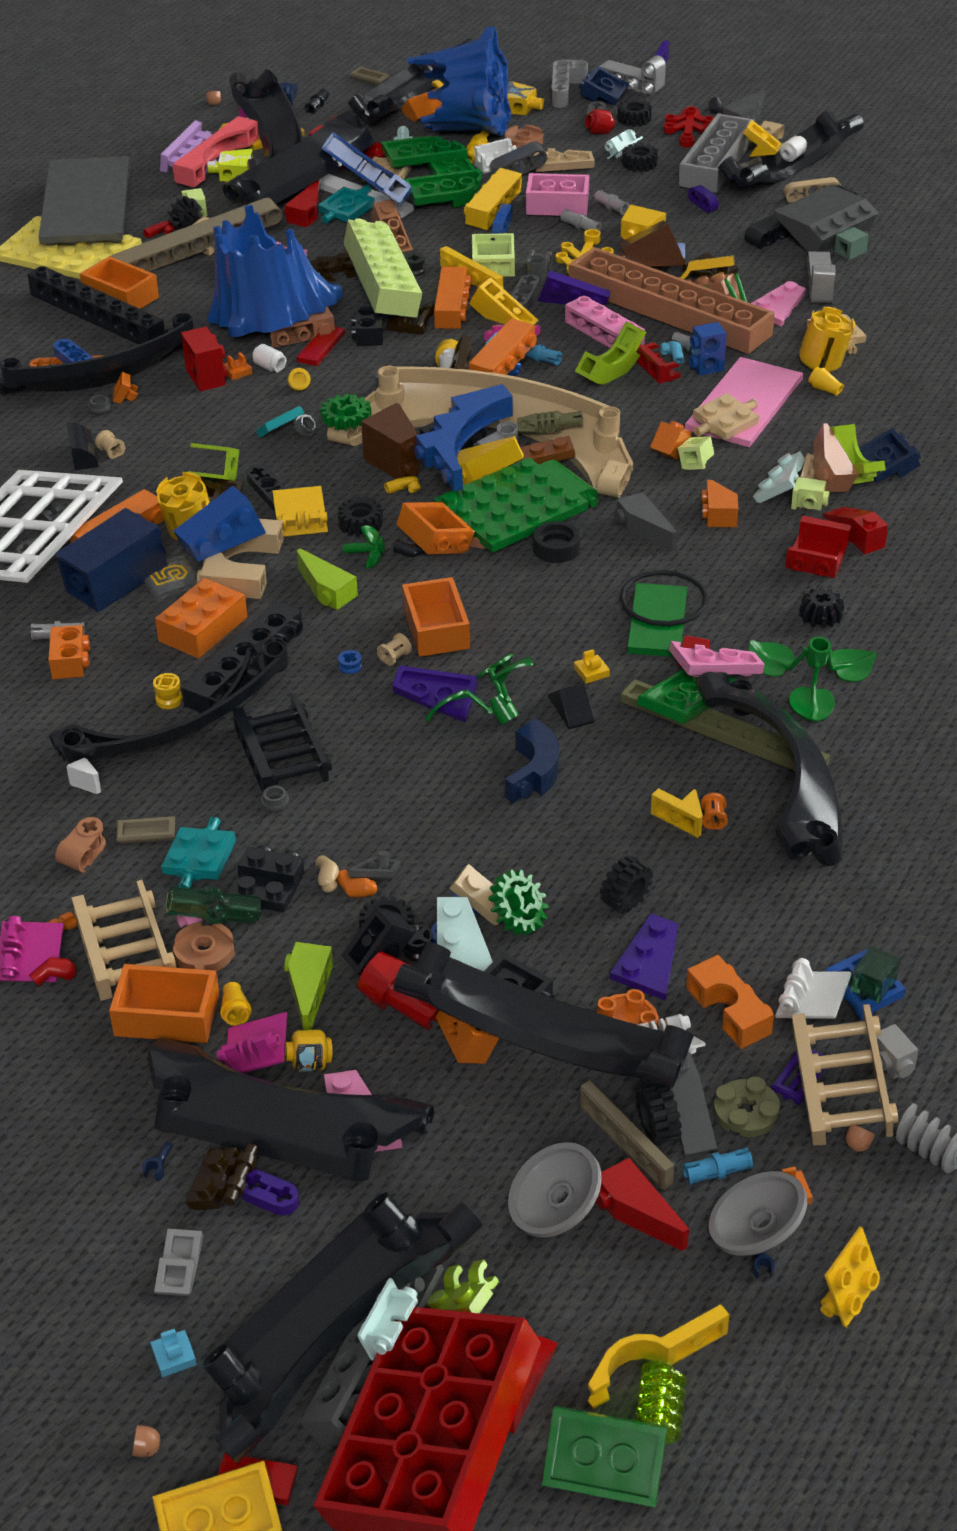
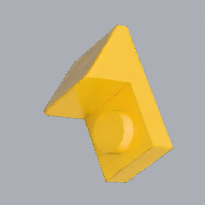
M753 120L750 121L743 131V134L750 142L757 144L750 157L776 155L782 145L781 142Z
M659 788L652 794V815L697 838L701 836L703 815L696 789H693L683 800Z

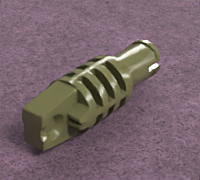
M558 411L534 413L517 418L519 434L538 435L560 432L566 427L583 426L582 411L563 414Z

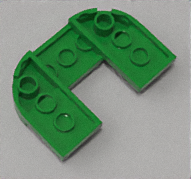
M423 136L381 142V149L392 167L402 168L407 165H422L426 163L433 175L403 179L413 188L409 196L414 205L425 206L430 203L450 201L453 207H461L469 203L474 195L481 190V170L475 169L468 159L466 147L454 140L450 142L443 140V137Z

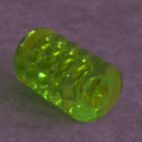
M652 1360L645 1363L641 1369L642 1377L640 1378L639 1403L637 1404V1417L635 1421L668 1427L665 1445L673 1444L681 1439L682 1431L679 1428L683 1424L681 1414L684 1413L683 1401L686 1394L684 1388L687 1384V1378L684 1374L676 1371L669 1363Z

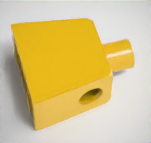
M630 205L621 220V237L625 240L662 220L666 222V213Z

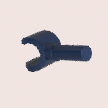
M165 1142L156 1158H149L144 1161L142 1171L145 1178H147L148 1172L152 1169H157L155 1172L156 1181H160L164 1177L162 1166L172 1148L170 1142Z
M765 1252L756 1254L753 1275L758 1278L759 1266H766L770 1270V1278H772L775 1269L774 1260L766 1255Z

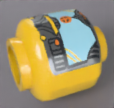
M297 1030L293 1033L291 1042H285V1061H291L292 1067L296 1072L322 1071L327 1063L332 1062V1040L330 1037H326L322 1030Z

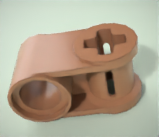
M95 817L82 819L73 831L58 845L55 853L56 862L84 873L86 866H91L95 858L106 847V840L102 836L103 823L101 820Z

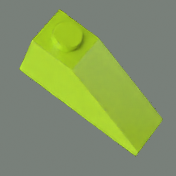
M301 548L297 550L298 570L321 604L338 610L358 596L356 576Z
M296 942L292 954L288 953L286 956L284 968L285 972H289L290 986L302 1029L312 1030L333 969L332 947Z

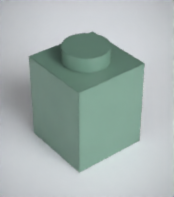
M855 227L837 234L834 252L849 260L867 252L869 234Z

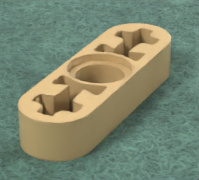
M834 177L791 182L784 187L783 195L788 202H795L810 195L808 190L813 186H817V191L823 189L822 186L825 188L829 185L836 186L841 184Z

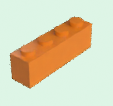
M467 267L441 268L434 308L435 328L461 329L462 322H466V311L468 310V299L471 289V275H467Z
M511 318L469 362V370L507 375L525 357L526 353L535 346L537 341L535 325Z
M143 489L84 523L70 537V542H74L124 508L138 513L142 518L151 523L160 524L164 519L157 496Z

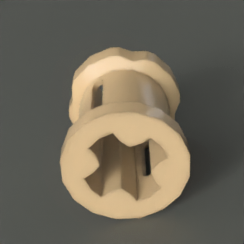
M109 430L101 431L95 439L96 447L106 451L107 456L111 459L121 456L125 452V443L120 439H116Z
M401 633L394 635L393 640L386 645L381 644L377 647L379 659L389 666L394 665L396 659L402 655H409L412 652L410 641Z

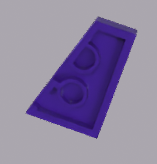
M549 270L538 301L565 305L585 295L605 306L611 291Z
M399 665L393 682V692L432 709L443 698L463 689L469 690L475 695L478 677ZM465 697L450 701L436 711L466 723L473 700Z
M650 914L611 970L610 979L666 1001L678 933V923Z

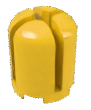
M823 307L822 311H816L815 313L813 310L799 351L801 362L809 369L814 370L816 367H819L822 359H824L822 368H825L828 372L841 367L855 327L854 319L852 318V321L842 316V310L832 307Z
M182 472L183 476L174 477L170 480L166 477L159 483L156 490L167 532L175 540L178 538L174 530L210 503L205 484L202 482L201 477L194 473Z

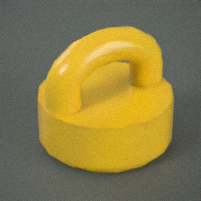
M303 368L293 369L287 378L288 386L294 391L305 390L311 381L309 373Z

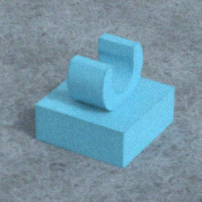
M174 1328L160 1333L161 1339L150 1342L162 1377L197 1365L185 1330L176 1333Z

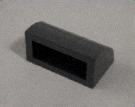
M67 423L75 470L99 467L91 432L81 424Z

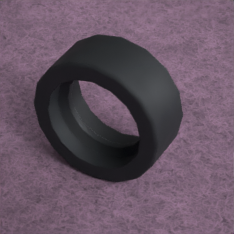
M561 521L544 523L537 527L533 533V553L537 558L545 562L564 563L577 557L580 552V532L569 523ZM562 539L568 541V543L552 545L547 544L545 541Z

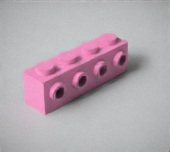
M585 295L565 304V322L609 348L616 341L626 321L645 331L644 328ZM645 336L641 342L642 345H644Z

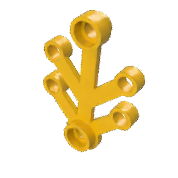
M596 229L586 230L584 232L585 244L581 252L571 242L562 243V252L556 253V262L564 263L569 274V264L591 250L594 245H597L600 242L601 232ZM611 247L601 249L614 254V249ZM567 253H569V254H570L571 256H573L575 259H573V260L570 259V258L568 257V254H567Z

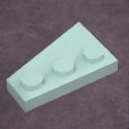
M800 451L793 455L788 453L777 461L779 464L768 472L769 477L758 485L759 489L753 495L756 502L762 503L795 487L794 481L799 476L797 472L802 469L805 461Z
M437 897V944L450 950L451 958L484 971L493 961L468 897Z

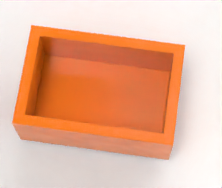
M111 256L80 273L81 283L139 309L159 298L156 274Z
M453 577L402 585L403 611L419 657L470 649V623Z
M203 578L155 618L158 641L199 659L248 617L245 594Z
M124 964L109 1010L114 1036L156 1040L158 1038H165L173 1041L208 1043L220 998L217 971Z

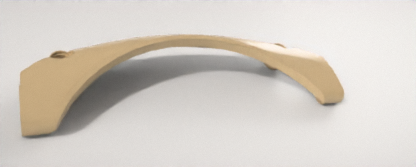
M383 366L378 370L379 387L365 398V401L370 402L372 415L395 403L400 404L412 426L416 428L434 422V416L448 413L451 407V397L503 384L513 396V416L498 420L486 427L497 428V425L504 421H511L517 424V418L534 413L558 411L563 414L582 411L583 426L566 427L560 432L521 435L539 442L569 436L574 446L576 457L568 459L582 472L588 483L600 495L620 498L619 495L623 493L633 471V461L622 438L618 437L620 433V410L552 385L509 375L475 370ZM335 426L330 427L327 431V439L331 442L351 446L363 443L362 426H357L356 430L348 428L347 431L335 430Z

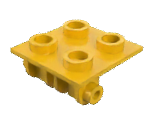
M321 486L272 491L276 520H282L284 537L328 532V518L324 508Z
M859 1227L824 1275L829 1291L821 1300L822 1306L820 1310L827 1317H833L834 1314L839 1316L844 1327H847L853 1317L860 1313L862 1304L871 1291L877 1288L880 1280V1275L863 1227Z

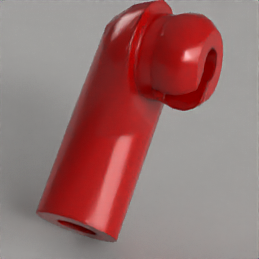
M167 220L143 229V235L148 239L162 232L165 235L174 232V227Z
M50 957L30 973L29 977L39 987L50 976L71 980L77 972L75 964L69 959Z

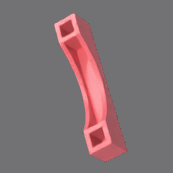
M237 116L173 163L174 181L195 188L205 180V170L208 166V161H213L219 157L222 151L249 147L259 139L257 121Z

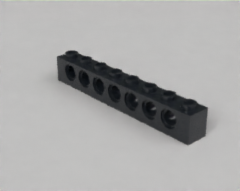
M40 266L27 274L31 296L138 345L165 334L163 319L48 267Z

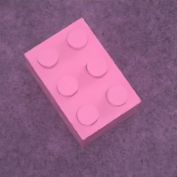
M529 173L526 189V215L561 216L563 210L568 209L574 213H582L587 216L589 175Z

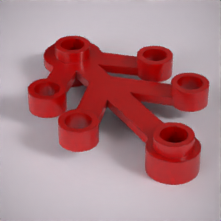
M688 106L677 116L674 114L665 115L663 132L673 134L675 131L685 128L684 133L679 138V145L685 148L693 147L695 144V137L692 134L693 128L703 134L714 117H704L700 115V111L696 107Z

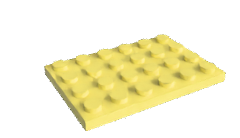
M36 216L0 246V261L33 269L45 266L65 276L80 279L81 272L113 254L140 245L142 242L141 238L123 235V239L118 242L98 241L93 244L78 242L73 245L57 243L56 245L48 246L39 243L41 216Z

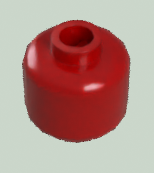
M593 109L586 116L585 126L591 134H609L614 129L615 119L608 110Z

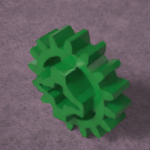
M344 394V397L335 395L336 398H327L328 402H323L322 407H320L322 423H327L328 428L335 426V430L347 431L348 428L356 430L357 426H362V420L372 416L370 402L365 401V397L357 398V394Z
M512 869L494 879L495 884L489 888L494 894L489 896L488 900L495 904L490 910L491 912L498 913L499 916L496 921L498 923L504 921L505 930L513 929L516 936L521 933L525 936L543 926L542 921L548 917L543 911L549 908L542 901L546 894L540 893L538 890L541 884L539 882L533 884L532 875L529 874L524 877L523 870L514 872Z

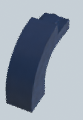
M534 719L516 730V751L524 755L531 762L505 778V798L512 803L521 798H527L533 790L542 796L553 786L558 776L559 744L557 738L538 719Z

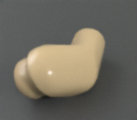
M319 856L315 861L316 867L320 870L317 879L318 884L322 886L324 892L330 893L336 890L338 886L336 878L339 874V868L328 857Z

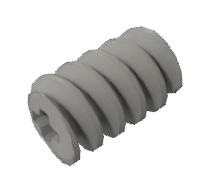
M915 1103L911 1104L897 1125V1142L902 1145L907 1143L910 1151L916 1152L919 1150L918 1154L921 1158L927 1159L930 1157L932 1165H941L943 1172L951 1173L957 1169V1133L953 1137L949 1136L952 1129L949 1124L939 1130L940 1119L938 1117H935L928 1123L929 1112L926 1110L919 1116H916L918 1105Z

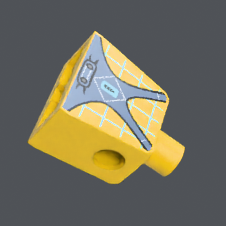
M512 81L509 83L507 94L511 114L527 115L532 109H543L544 99L537 97L536 88Z

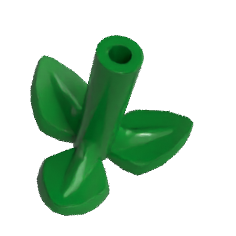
M362 526L361 529L368 542L344 544L343 552H370L365 569H370L381 561V554H385V541L383 536L379 538L378 532L373 527Z

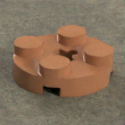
M524 125V128L518 129V126H513L506 130V138L511 139L512 146L516 145V148L534 141L539 142L541 145L543 144V134L539 127Z
M202 922L192 923L181 929L174 939V958L180 968L218 971L229 964L235 955L233 935L227 927L219 923L212 922V926H202ZM199 946H202V947H204V948L210 946V947H209L208 949H206V950H199V949H198Z

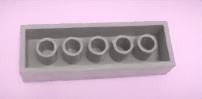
M718 113L680 163L679 186L691 188L702 185L709 191L717 193L726 180L719 171L718 166L730 156L737 163L740 161L752 144L743 134V131L751 120L754 122L755 120Z

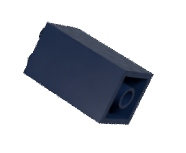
M124 508L55 553L66 592L93 610L100 612L151 578L150 575L154 576L155 572L158 573L167 567L166 551L162 545L160 528L155 523L142 518L138 513Z

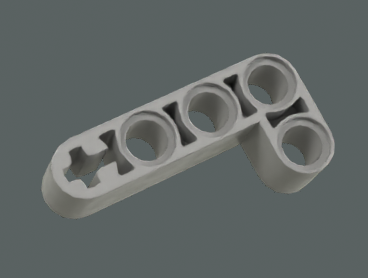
M659 55L646 61L642 65V69L612 60H607L599 66L628 82L629 86L627 89H633L637 92L648 93L652 96L665 85L666 64Z
M557 60L553 63L552 106L556 108L568 106L569 83H581L583 78H586L588 62L584 60Z
M808 251L807 272L809 277L810 303H832L835 265H831L830 252Z

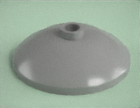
M567 1142L548 1146L534 1154L518 1171L509 1191L508 1208L514 1223L528 1235L543 1238L562 1234L576 1226L589 1213L600 1191L602 1176L597 1159L585 1147Z
M778 1171L759 1173L738 1182L722 1195L711 1212L709 1232L713 1241L722 1251L740 1256L764 1253L779 1246L796 1231L807 1209L805 1189L797 1178L788 1173Z

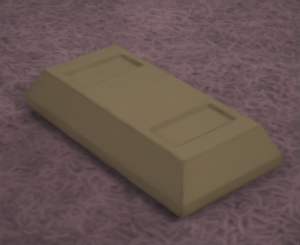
M359 67L349 74L352 79L374 85H380L390 78L389 74Z
M175 816L117 820L116 841L119 844L170 841L175 839Z

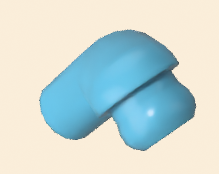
M668 341V343L663 342L660 345L661 354H670L673 362H684L683 351L679 342Z

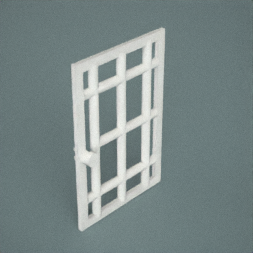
M18 470L0 487V502L10 494L0 505V527L11 528L0 539V562L13 563L7 570H0V580L28 583L123 482L122 478ZM23 479H25V481L19 486L18 484H19ZM38 481L57 482L52 488L33 487ZM69 483L89 484L83 491L65 489ZM101 486H104L100 492H96ZM23 496L42 497L21 519L3 517ZM55 498L73 500L53 522L34 520ZM86 501H90L70 523H66ZM25 529L43 531L22 554L3 552ZM57 532H61L39 556L36 555ZM26 564L29 565L23 572H19Z

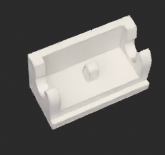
M506 138L475 146V166L483 173L490 172L489 165L491 161L517 149L516 145L512 146L511 139Z

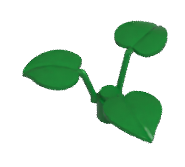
M819 636L812 638L809 646L804 647L803 652L795 660L792 650L785 645L750 640L749 651L755 652L765 664L763 674L767 676L778 677L784 674L785 669L793 670L806 656L808 665L814 668L811 689L808 687L794 689L789 696V705L797 715L813 722L826 719L832 713L835 705L834 696L829 690L816 689L819 668L828 663L829 670L836 671L839 679L847 682H858L870 675L877 652L859 649H839L832 652L829 640Z
M510 653L501 657L495 663L490 664L477 675L478 679L488 673L491 677L490 682L494 684L498 693L496 697L489 700L492 706H487L469 690L463 689L440 700L428 712L425 719L426 722L429 723L433 714L442 705L465 697L471 698L481 706L488 716L493 713L500 725L518 716L519 713L508 696L504 680L510 672L519 667L534 666L532 658L528 656L510 665L514 656Z

